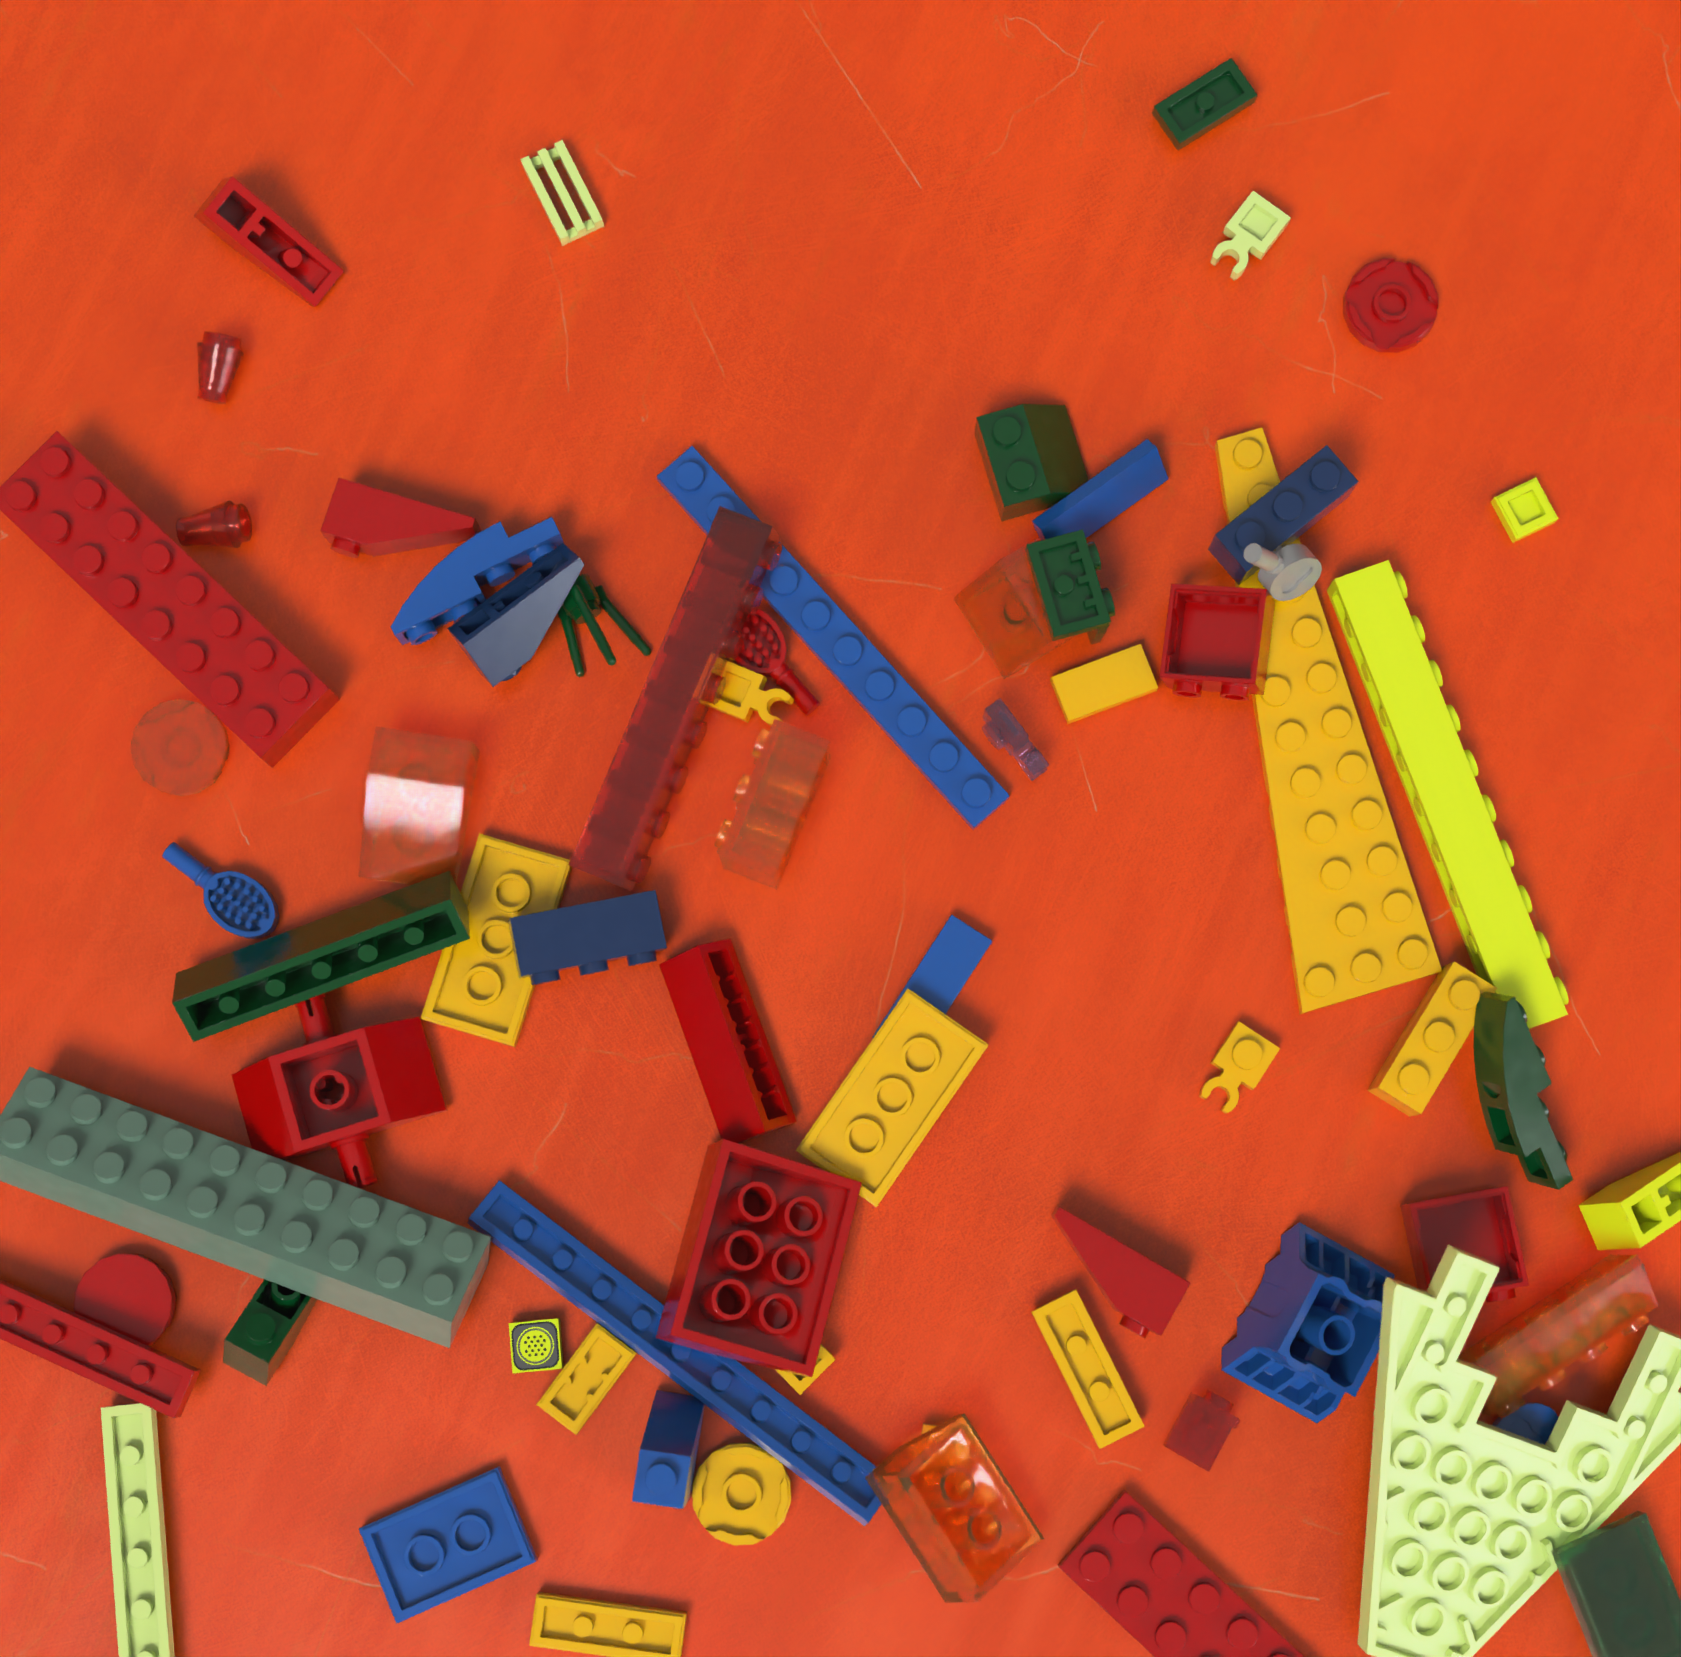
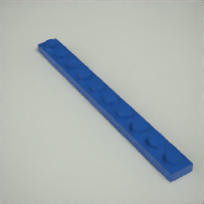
M693 446L657 475V480L973 830L1009 799L1010 795Z
M500 1180L468 1218L467 1224L479 1233L490 1236L492 1243L863 1526L869 1523L897 1483L737 1360L698 1351L656 1338L664 1305Z

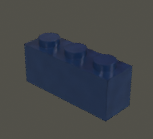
M1326 445L1215 534L1208 550L1236 583L1240 585L1260 569L1247 562L1244 558V550L1249 544L1256 543L1270 551H1276L1278 546L1285 547L1290 545L1346 500L1359 481Z
M656 890L512 917L508 920L519 979L530 977L531 985L561 980L559 971L576 967L579 968L580 976L608 971L607 961L627 958L628 966L657 961L655 952L663 951L667 948Z

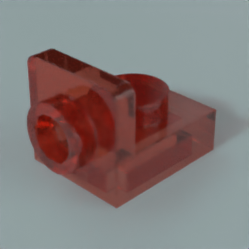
M1207 1390L1203 1398L1191 1392L1163 1446L1209 1472L1232 1428L1236 1429L1241 1421L1230 1414L1234 1404Z

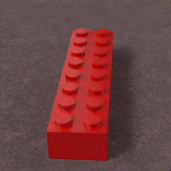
M58 431L0 486V510L272 768L340 700L328 686Z

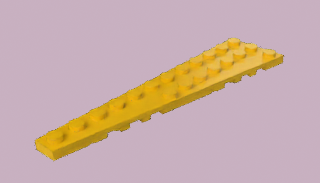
M1263 428L1220 439L1215 444L1227 525L1280 483ZM1299 537L1291 544H1301ZM1259 570L1240 585L1235 581L1236 587L1265 589L1258 579ZM1315 585L1306 593L1292 600L1278 601L1274 599L1275 606L1264 695L1252 694L1265 787L1270 802V820L1276 842L1278 874L1282 882L1285 920L1289 929L1292 949L1291 960L1299 1014L1442 972Z

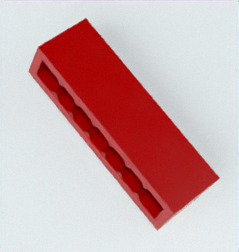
M731 938L697 945L660 963L661 972L721 1139L740 1144L797 1122Z

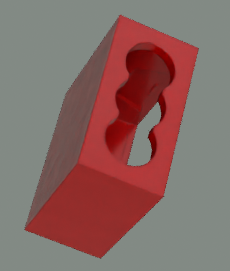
M1171 584L1159 678L1169 689H1173V694L1195 698L1201 697L1202 691L1220 692V697L1235 701L1249 700L1250 694L1264 695L1275 601L1268 590Z
M1508 1186L1487 1188L1400 1205L1418 1289L1427 1291L1448 1245L1486 1259L1500 1268L1487 1294L1486 1302L1515 1298L1514 1288L1529 1286Z

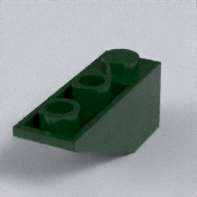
M264 1279L224 1339L223 1363L267 1386L294 1344L317 1299Z

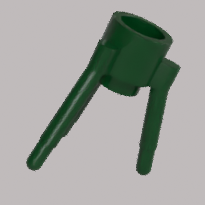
M587 574L578 575L557 613L563 625L575 674L578 677L584 676L585 671L573 619L576 624H587L606 662L611 666L616 664V658L596 620V617L601 613L599 606L607 612L643 655L649 656L651 654L650 647L609 600L603 586L594 587Z

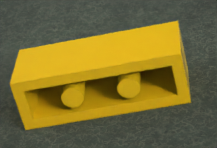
M1455 961L1443 966L1442 972L1438 973L1367 1091L1409 1117L1422 1114L1474 1027L1476 1005L1479 1002L1480 995L1484 992L1494 993L1497 987Z

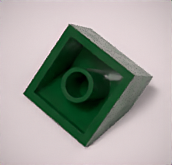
M1021 404L976 418L974 434L1001 522L1051 508L1089 481L1065 405Z

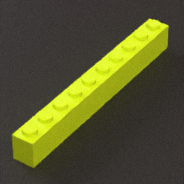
M1389 560L1335 578L1327 588V593L1477 976L1497 987L1494 993L1516 998L1526 1012L1528 1029L1568 1015L1565 1005L1569 1003L1567 991L1559 977L1553 978L1546 960L1550 958L1548 943L1541 931L1535 932L1528 914L1532 912L1530 897L1524 886H1517L1510 869L1514 866L1511 849L1504 839L1499 840L1492 823L1496 821L1494 806L1488 795H1481L1475 777L1478 776L1477 763L1471 751L1463 749L1457 734L1461 729L1458 715L1451 704H1445L1439 687L1443 686L1440 669L1433 659L1428 661L1422 643L1425 642L1423 626L1416 615H1410L1404 599L1408 597V592L1403 576L1399 571L1393 572Z

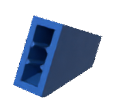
M656 1390L639 1451L632 1502L684 1509L690 1500L705 1404L693 1395Z

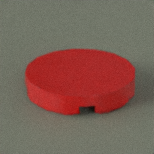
M1382 258L1366 264L1353 276L1343 297V317L1350 333L1362 345L1378 352L1398 353L1415 347L1429 334L1437 317L1439 295L1432 279L1419 266L1411 262L1395 261V258Z
M115 1254L99 1260L84 1273L75 1290L73 1310L81 1316L147 1346H151L164 1333L165 1329L169 1327L174 1317L176 1294L169 1275L153 1260L137 1254Z

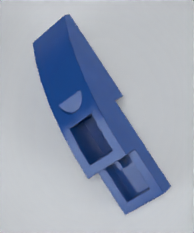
M550 517L511 537H508L502 523L498 522L453 550L427 574L401 607L391 625L396 638L402 645L408 642L411 645H418L430 640L437 634V628L451 621L456 623L486 600L480 588L487 583L490 586L505 583L515 576L514 570L530 562L534 565L560 544L564 543L553 518Z

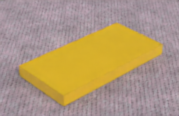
M479 833L461 889L462 898L469 911L470 939L442 949L420 1019L516 1048L535 985H531L530 977L519 979L508 920L512 917L559 909L572 869V860Z
M908 988L796 1151L824 1171L862 1182L859 1195L877 1207L989 1044Z

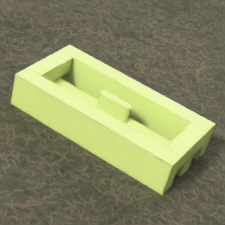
M563 140L554 143V148L548 151L546 148L537 151V156L531 159L527 156L520 160L562 246L604 227V223ZM561 160L590 220L582 221L553 163L554 161ZM541 167L545 168L574 225L569 230L565 229L536 171Z

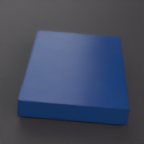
M500 1466L359 1528L396 1624L538 1560Z

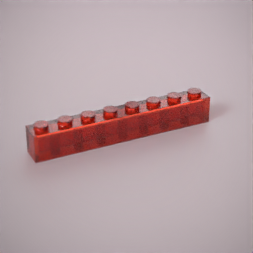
M719 506L571 857L569 866L631 892L635 883L641 884L645 879L651 864V857L647 856L654 838L660 839L669 822L670 812L666 811L670 799L673 793L679 794L687 780L689 768L685 764L691 749H698L705 737L708 724L704 719L710 703L716 705L724 692L726 678L722 676L729 659L735 660L742 649L745 633L741 632L748 614L753 616L761 604L764 589L760 585L766 571H773L779 561L782 544L778 542L781 537L773 526Z

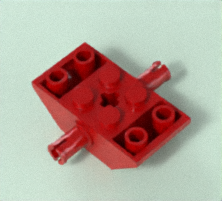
M323 993L295 1004L306 1043L301 1047L269 1056L231 1076L252 1149L284 1161L329 1147L332 1150L337 1149L346 1184L363 1188L364 1185L370 1186L378 1182L365 1141L370 1139L369 1135L445 1112L448 1109L420 1016L367 1026L343 1034H335L325 1001L326 996ZM333 1080L344 1085V1093L341 1094V1099L338 1102L326 1097V1092L333 1089Z

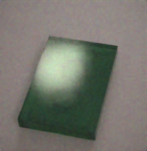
M1636 1511L1551 1551L1592 1657H1681V1601L1646 1513Z

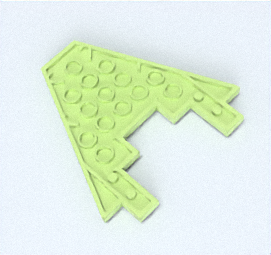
M1448 1245L1427 1291L1387 1277L1383 1289L1358 1645L1367 1654L1375 1657H1472L1681 1443V1389H1679L1681 1386V1336L1649 1324L1607 1414L1566 1400L1546 1445L1477 1420L1497 1377L1487 1369L1458 1359L1500 1268L1486 1259Z

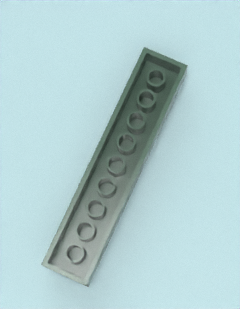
M32 1067L28 1068L0 1115V1181L270 1282H275L278 1285L450 1348L488 1265L490 1236Z

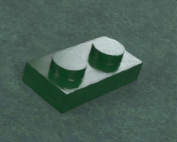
M1230 58L1153 107L1152 115L1176 149L1180 150L1255 103L1257 93L1233 59Z

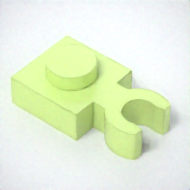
M1252 191L1224 228L1223 233L1232 240L1223 241L1217 245L1210 263L1215 266L1223 256L1229 255L1234 257L1237 265L1233 268L1230 278L1233 280L1238 279L1245 271L1249 252L1261 260L1287 227L1291 217L1255 191Z

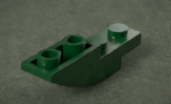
M1484 992L1480 995L1479 1002L1476 1005L1473 1048L1479 1099L1492 1142L1496 1150L1518 1156L1529 1182L1559 1190L1571 1182L1573 1177L1566 1163V1151L1561 1143L1556 1140L1548 1121V1109L1537 1095V1093L1552 1084L1545 1069L1546 1060L1544 1054L1534 1043L1526 1024V1012L1516 998Z

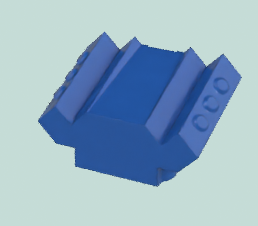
M1300 1222L1281 1235V1254L1265 1265L1262 1282L1251 1303L1246 1307L1244 1313L1237 1318V1337L1222 1347L1221 1370L1315 1423L1320 1422L1336 1411L1344 1393L1356 1396L1379 1352L1384 1282L1387 1277L1395 1279L1394 1274Z

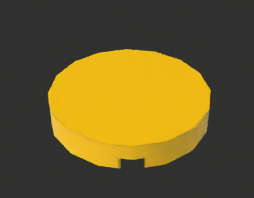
M730 1443L712 1452L698 1468L692 1485L693 1509L701 1524L715 1539L731 1545H752L772 1535L784 1522L791 1503V1481L784 1465L760 1446L752 1443Z

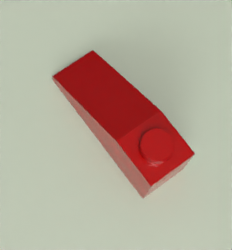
M233 176L223 179L194 214L195 218L231 248L312 307L317 306L344 272L343 269Z
M338 477L320 531L327 541L332 544L331 549L348 557L358 558L360 552L371 556H379L464 542L482 530L473 517Z
M1056 1207L1051 1215L1112 1309L1123 1315L1119 1324L1144 1339L1149 1331L1162 1336L1190 1282L1061 1207Z

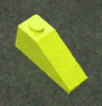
M1681 1152L1609 1184L1578 1205L1597 1250L1641 1248L1681 1221Z

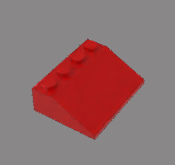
M726 1139L708 1145L656 1338L722 1357L806 1377H813L862 1182Z

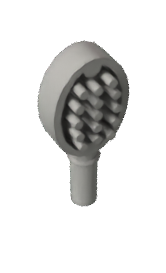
M1252 543L1244 550L1245 560L1260 568L1258 572L1260 583L1278 601L1292 600L1306 593L1314 586L1322 572V565L1319 560L1302 544H1290L1285 547L1278 546L1276 551H1270L1256 543Z

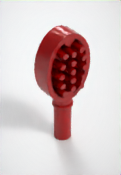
M737 605L727 609L720 621V635L724 649L735 664L765 677H772L776 681L775 684L779 685L794 699L793 702L806 716L812 713L820 705V702L794 674V670L786 664L787 648L785 638L775 621L765 612L753 606Z

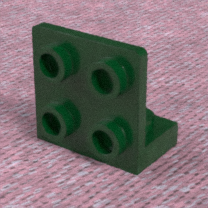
M1082 529L1027 544L1025 552L1052 641L1087 632L1091 644L1101 642L1111 623L1110 617L1115 616V608L1109 589L1107 587L1101 589L1096 571L1101 570V561L1095 543H1087Z

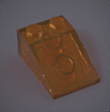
M376 726L367 772L359 877L412 885L450 871L455 883H457L480 753L472 741Z

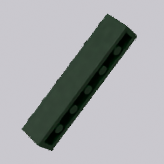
M447 871L177 972L172 1004L193 1042L468 940L470 939L469 911L451 872Z

